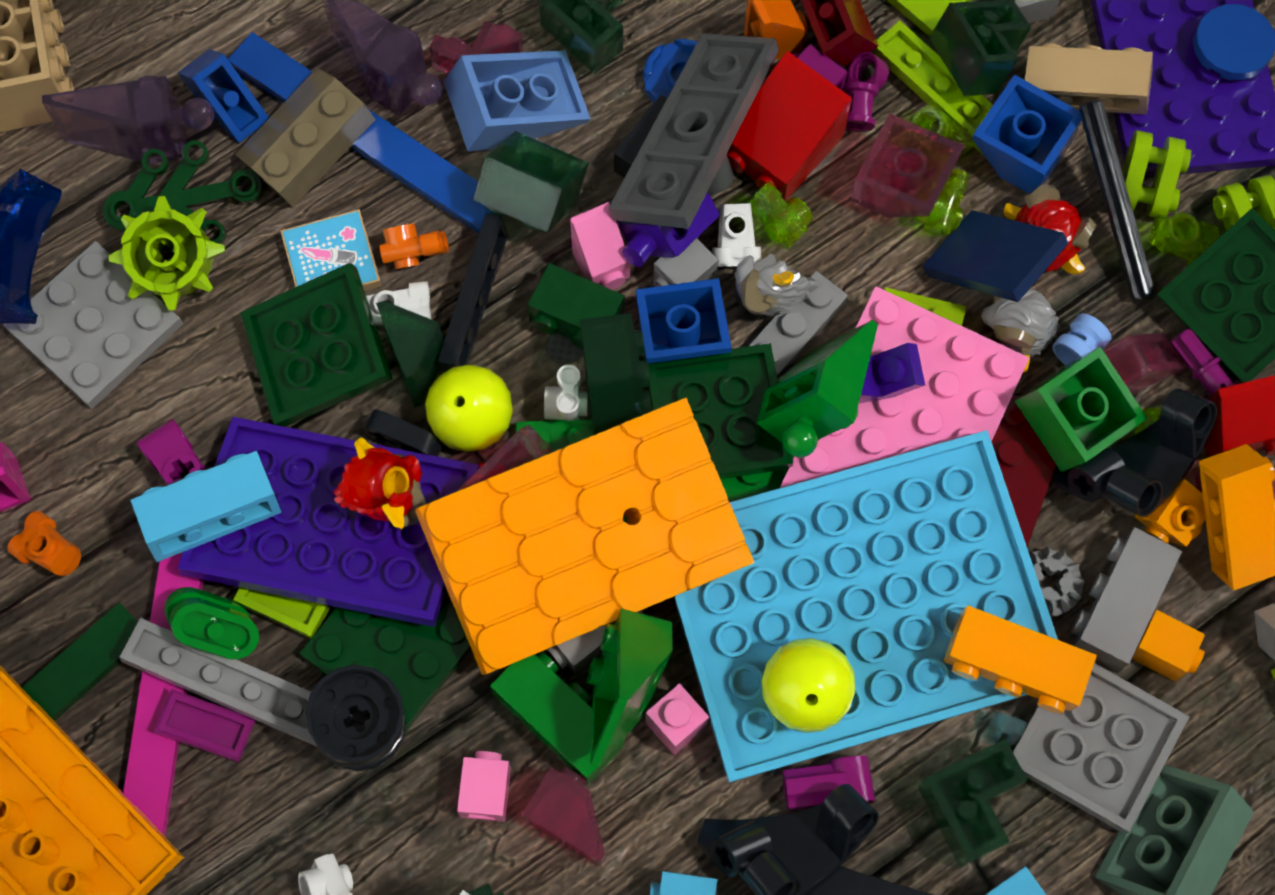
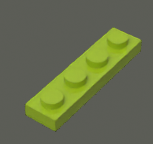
M899 20L877 39L879 46L872 50L871 53L886 61L889 70L983 155L972 137L993 104Z

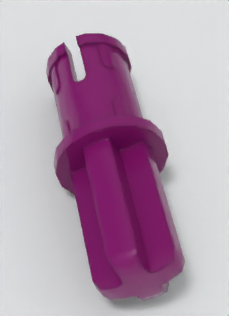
M1192 330L1183 331L1171 341L1172 347L1192 371V380L1197 378L1211 397L1218 389L1234 385L1218 363L1221 361L1219 357L1214 359Z

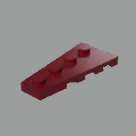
M1012 395L993 437L992 445L1026 546L1028 547L1056 464L1015 403V400L1021 396Z

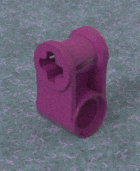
M173 418L136 441L151 465L161 474L168 485L184 479L191 472L206 470L193 451L194 447Z

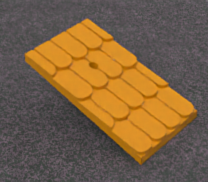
M687 398L629 420L415 509L417 518L482 675L506 667L616 621L620 609L638 612L755 563L749 547L745 543L744 535L732 506L728 502L727 494L715 465L711 461L710 453L698 424L694 420V415ZM623 515L626 516L628 524L623 521Z
M0 665V895H147L185 857Z

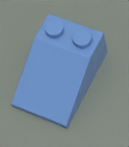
M566 50L461 55L444 80L467 151L503 149L586 124L591 119Z

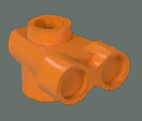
M415 223L383 230L385 244L380 245L381 258L383 263L394 262L395 270L420 265L418 257H431L449 253V244L445 231H432L421 234L418 237Z
M34 511L27 516L24 530L20 534L15 535L9 541L7 547L8 552L20 562L25 564L34 562L58 576L71 574L76 570L81 561L79 547L66 540L57 532L56 522L41 511Z

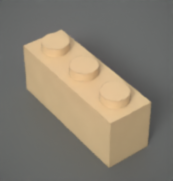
M1053 43L1029 46L1025 81L1077 110L1084 103L1101 100L1106 112L1147 115L1153 72V52H1145L1134 47L1123 50H1105L1093 45L1082 48H1066Z

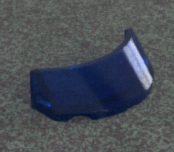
M21 168L0 186V323L36 324L38 315L34 312L30 299L32 270L43 234L61 199L62 191Z

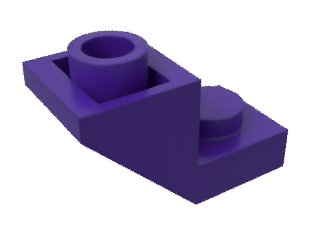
M905 343L870 356L859 403L892 398L926 386L917 344Z

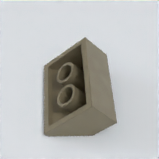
M317 67L235 155L289 205L294 207L376 119L366 105L335 77Z

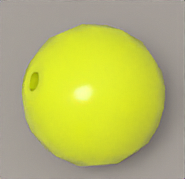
M477 365L453 367L439 375L429 388L425 403L427 421L435 436L449 448L464 452L486 449L499 441L509 428L513 414L511 393L503 379L489 368Z
M815 638L794 639L779 647L768 660L761 680L763 700L771 714L789 729L803 733L821 732L838 724L849 711L856 691L855 673L847 657L830 643Z

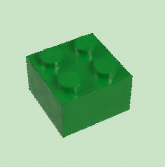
M1101 347L1076 358L1015 400V403L1061 472L1086 463L1148 419Z

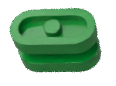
M183 587L175 590L168 596L165 602L164 614L176 639L185 645L228 659L244 658L250 655L258 645V628L245 607L238 602L193 587Z

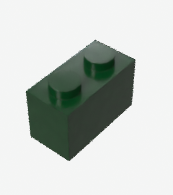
M550 263L528 303L529 321L532 322L535 328L549 335H554L556 332L568 337L580 349L586 351L596 349L602 353L605 352L625 312V295Z

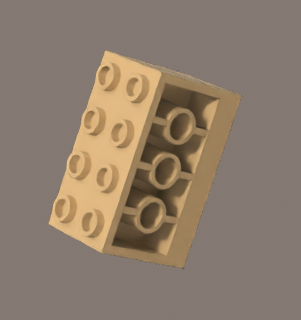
M0 0V132L73 117L70 102L76 101V94L71 78L65 75L64 67L70 66V59L64 42L60 43L59 33L64 32V24L59 9H54L53 0Z

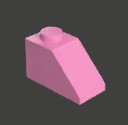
M607 202L570 218L572 254L586 279L615 290L622 286L626 279L630 278V263L622 254L625 245L617 222L613 220L608 209L610 204Z

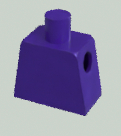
M708 191L689 229L618 221L619 228L628 242L622 250L624 258L630 264L641 267L650 256L670 258L679 256L720 215Z

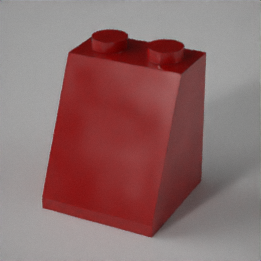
M787 51L760 87L727 152L732 170L737 173H745L755 181L757 187L764 194L770 197L775 196L784 203L844 137L852 97Z

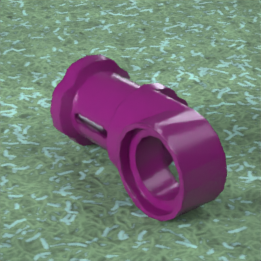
M871 52L859 54L850 64L847 83L843 87V91L852 97L845 130L868 132L875 127V120L872 118L873 101L878 96L879 89L884 86L888 79L889 66L886 61ZM874 63L875 70L872 77L863 82V71L869 64Z

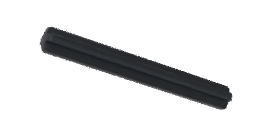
M1101 100L1089 101L1079 107L1081 119L1130 297L1132 300H1140L1154 295L1153 282L1104 104Z

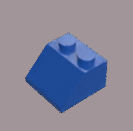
M1014 74L973 134L972 139L1000 178L1031 194L1039 186L1045 184L1076 137L1082 119L1079 110Z
M719 278L636 289L638 321L643 353L647 364L732 352Z

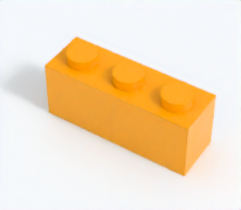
M1247 444L1200 460L1199 467L1211 570L1233 591L1275 576V500L1272 482L1275 481V470L1272 463L1267 457L1261 456Z
M967 605L959 614L943 662L952 665L951 671L958 676L977 681L979 676L996 682L994 688L1004 694L1020 697L1021 693H1025L1039 699L1037 703L1039 707L1054 713L1063 714L1064 710L1071 711L1080 706L1097 655Z

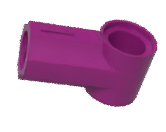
M868 756L843 757L831 760L828 765L788 769L782 772L787 810L807 809L822 804L835 788L843 784H850L869 804L876 802Z

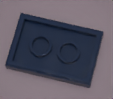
M971 210L922 267L928 277L1019 302L1069 242L1063 232Z

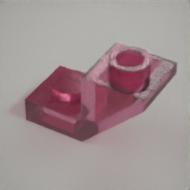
M484 21L473 47L468 46L458 38L450 37L447 39L435 34L429 47L432 66L435 69L450 73L461 55L523 52L522 34L508 25H495Z

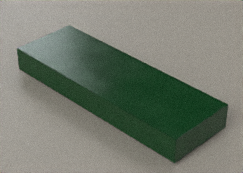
M119 602L26 683L22 689L56 721L121 663L119 657L138 621Z

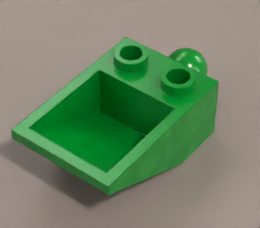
M873 319L812 350L765 390L756 423L783 443L785 450L791 456L797 458L809 456L814 452L821 438L840 429L848 428L857 418L858 405L878 324Z
M620 609L615 624H607L601 641L602 655L600 658L594 657L592 659L587 676V683L593 685L590 765L600 767L644 716L673 651L672 622Z

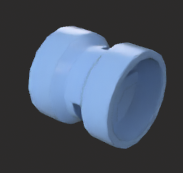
M1082 313L1070 324V332L1062 334L1055 341L1052 348L1056 357L1063 364L1067 365L1076 358L1098 347L1104 350L1112 338L1108 328L1102 322L1089 314Z

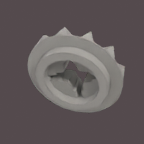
M1049 547L1034 552L1031 551L1029 555L1038 582L1044 578L1041 571H1045L1049 576L1062 574V577L1056 584L1058 592L1054 591L1050 586L1044 589L1041 587L1050 617L1067 613L1081 599L1085 580L1082 579L1079 571V563H1074L1067 556L1066 551L1058 552L1050 550Z

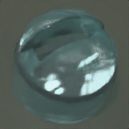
M994 711L989 723V734L996 744L1002 734L1007 735L1005 747H1013L1019 742L1028 723L1010 715Z

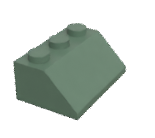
M1164 765L1130 832L1126 835L1120 831L1118 832L1095 878L1121 895H1212L1254 810L1231 785Z

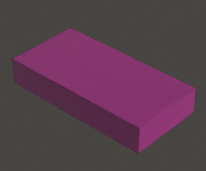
M171 689L154 733L239 764L256 720Z

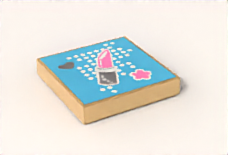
M360 209L280 230L295 287L348 263L357 267L364 291L382 287Z

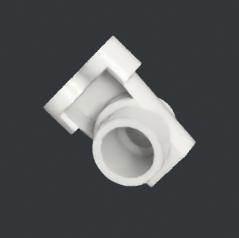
M751 203L720 204L718 245L712 248V254L719 260L718 267L737 266L749 255L754 257V263L761 260V246L755 245ZM741 217L743 219L744 228L741 232L734 233L730 230L729 222L732 218Z
M428 281L409 283V288L384 290L377 294L366 295L375 325L381 331L395 333L404 326H412L413 331L432 329Z
M564 365L557 372V382L560 386H545V420L574 421L579 420V416H587L588 391H579L581 385L580 371L574 365Z
M334 854L323 855L315 859L311 869L299 872L298 884L301 895H353V893H350L353 889L350 869L346 864L338 865Z

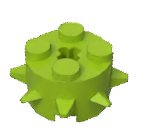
M159 196L154 212H144L137 218L127 215L122 216L121 221L126 228L121 238L123 247L108 256L109 262L123 265L124 270L133 280L127 295L128 297L134 299L149 290L158 296H162L169 311H175L180 297L191 294L197 288L207 292L212 291L213 286L207 277L212 270L214 257L225 252V245L210 241L201 229L206 215V211L203 208L185 216L176 210H172L165 196ZM166 246L171 250L173 248L174 256L170 261L166 259L164 261L165 257L161 254L162 249Z

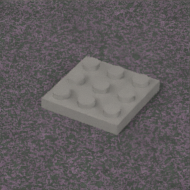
M96 241L3 324L25 348L91 410L183 325L180 317L173 311H169L167 306L151 291L148 290L134 299L128 297L127 295L133 282L132 278L124 270L123 265L109 262L108 255L110 253Z
M1094 663L1080 706L1071 711L1064 710L1063 714L1054 713L1037 706L1005 765L1126 835L1130 832L1190 716Z

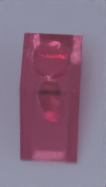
M1164 333L1128 335L1104 352L1132 395L1185 369V366Z
M550 767L522 814L524 821L601 867L606 860L591 794L588 789L584 788L587 781L567 768H563L561 773Z

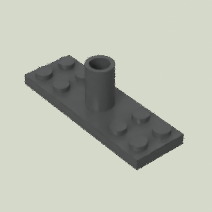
M702 33L608 208L613 220L689 229L707 191L709 194H716L730 186L734 174L727 152L779 52L775 38Z

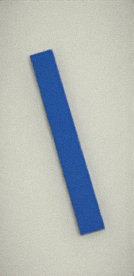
M253 32L228 58L236 72L283 103L312 73L311 70ZM369 110L376 120L350 147L351 149L478 234L480 233L485 214L498 215L505 207V199Z

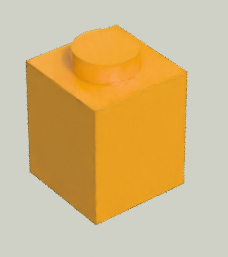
M1156 610L1153 612L1132 659L1176 682L1188 672L1194 674L1205 654V651L1199 648L1205 634Z

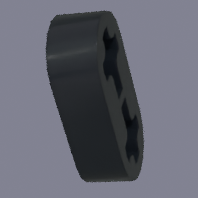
M377 409L372 411L363 427V431L369 437L391 448L438 457L444 446V443L427 430Z

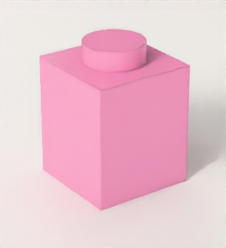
M680 683L650 708L645 715V723L674 756L708 726L709 721L707 713Z
M477 751L475 752V758H463L457 808L461 818L505 822L511 766L509 761L502 760V754Z

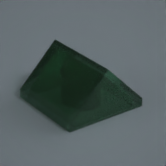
M387 301L376 303L386 337L414 408L423 404L429 388L432 386L441 367L438 359L444 340L440 323Z

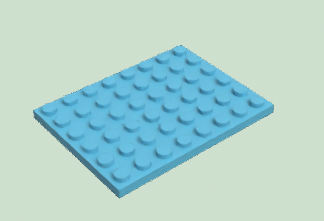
M988 430L729 502L755 563L673 597L728 783L1027 696L1025 693H1021L1020 697L1004 694L994 688L996 682L981 676L978 677L977 681L958 676L951 671L952 665L943 662L959 614L967 605L1058 640ZM815 638L830 643L847 657L855 673L856 691L849 711L838 724L821 732L803 733L789 729L771 714L763 700L761 680L768 660L779 647L794 639Z

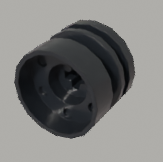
M361 665L337 668L321 678L310 693L305 712L308 732L324 758L337 767L357 772L377 768L392 758L402 744L406 729L402 697L392 680L377 669ZM355 712H360L363 718L371 717L364 722L366 729L361 732H357L354 726L346 728V725L352 723L351 715Z

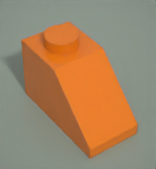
M747 0L744 36L775 38L779 49L775 60L782 58L787 51L792 54L802 51L804 36L808 33V26L804 14L800 10H795L791 0Z

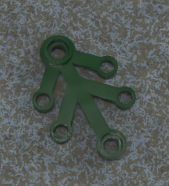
M193 140L184 146V159L160 195L144 198L155 178L163 175L169 168V160L161 150L150 149L146 151L142 157L143 168L129 189L111 194L104 203L103 215L106 222L112 228L125 232L126 228L121 221L122 217L117 215V208L121 204H129L130 213L127 216L137 218L144 212H154L158 197L165 196L172 210L188 216L194 212L188 208L189 206L232 197L239 203L253 204L263 194V183L255 172L242 169L235 172L229 181L185 189L198 168L204 166L209 160V151L206 146L200 141ZM193 148H201L203 150V156L199 160L194 161L189 158V153ZM154 156H160L163 160L162 165L157 169L149 167V161ZM245 178L252 181L251 189L246 192L239 191V181ZM204 218L201 229L206 234L208 228L212 226L219 227V237L210 241L222 244L227 235L225 227L217 220H207ZM167 246L163 248L168 254L174 255L172 252L173 248L172 250Z

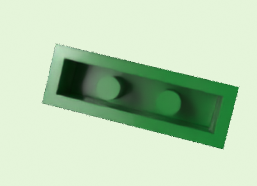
M540 652L537 656L534 654L511 664L490 685L492 694L575 774L589 785L625 747V739L621 741L600 767L590 765L592 708L588 704L592 701L591 697L574 681L568 686L556 674L560 671L559 667L543 652Z

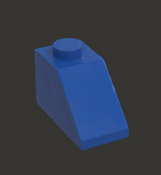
M208 49L178 72L203 108L236 142H242L269 119V116L223 53Z

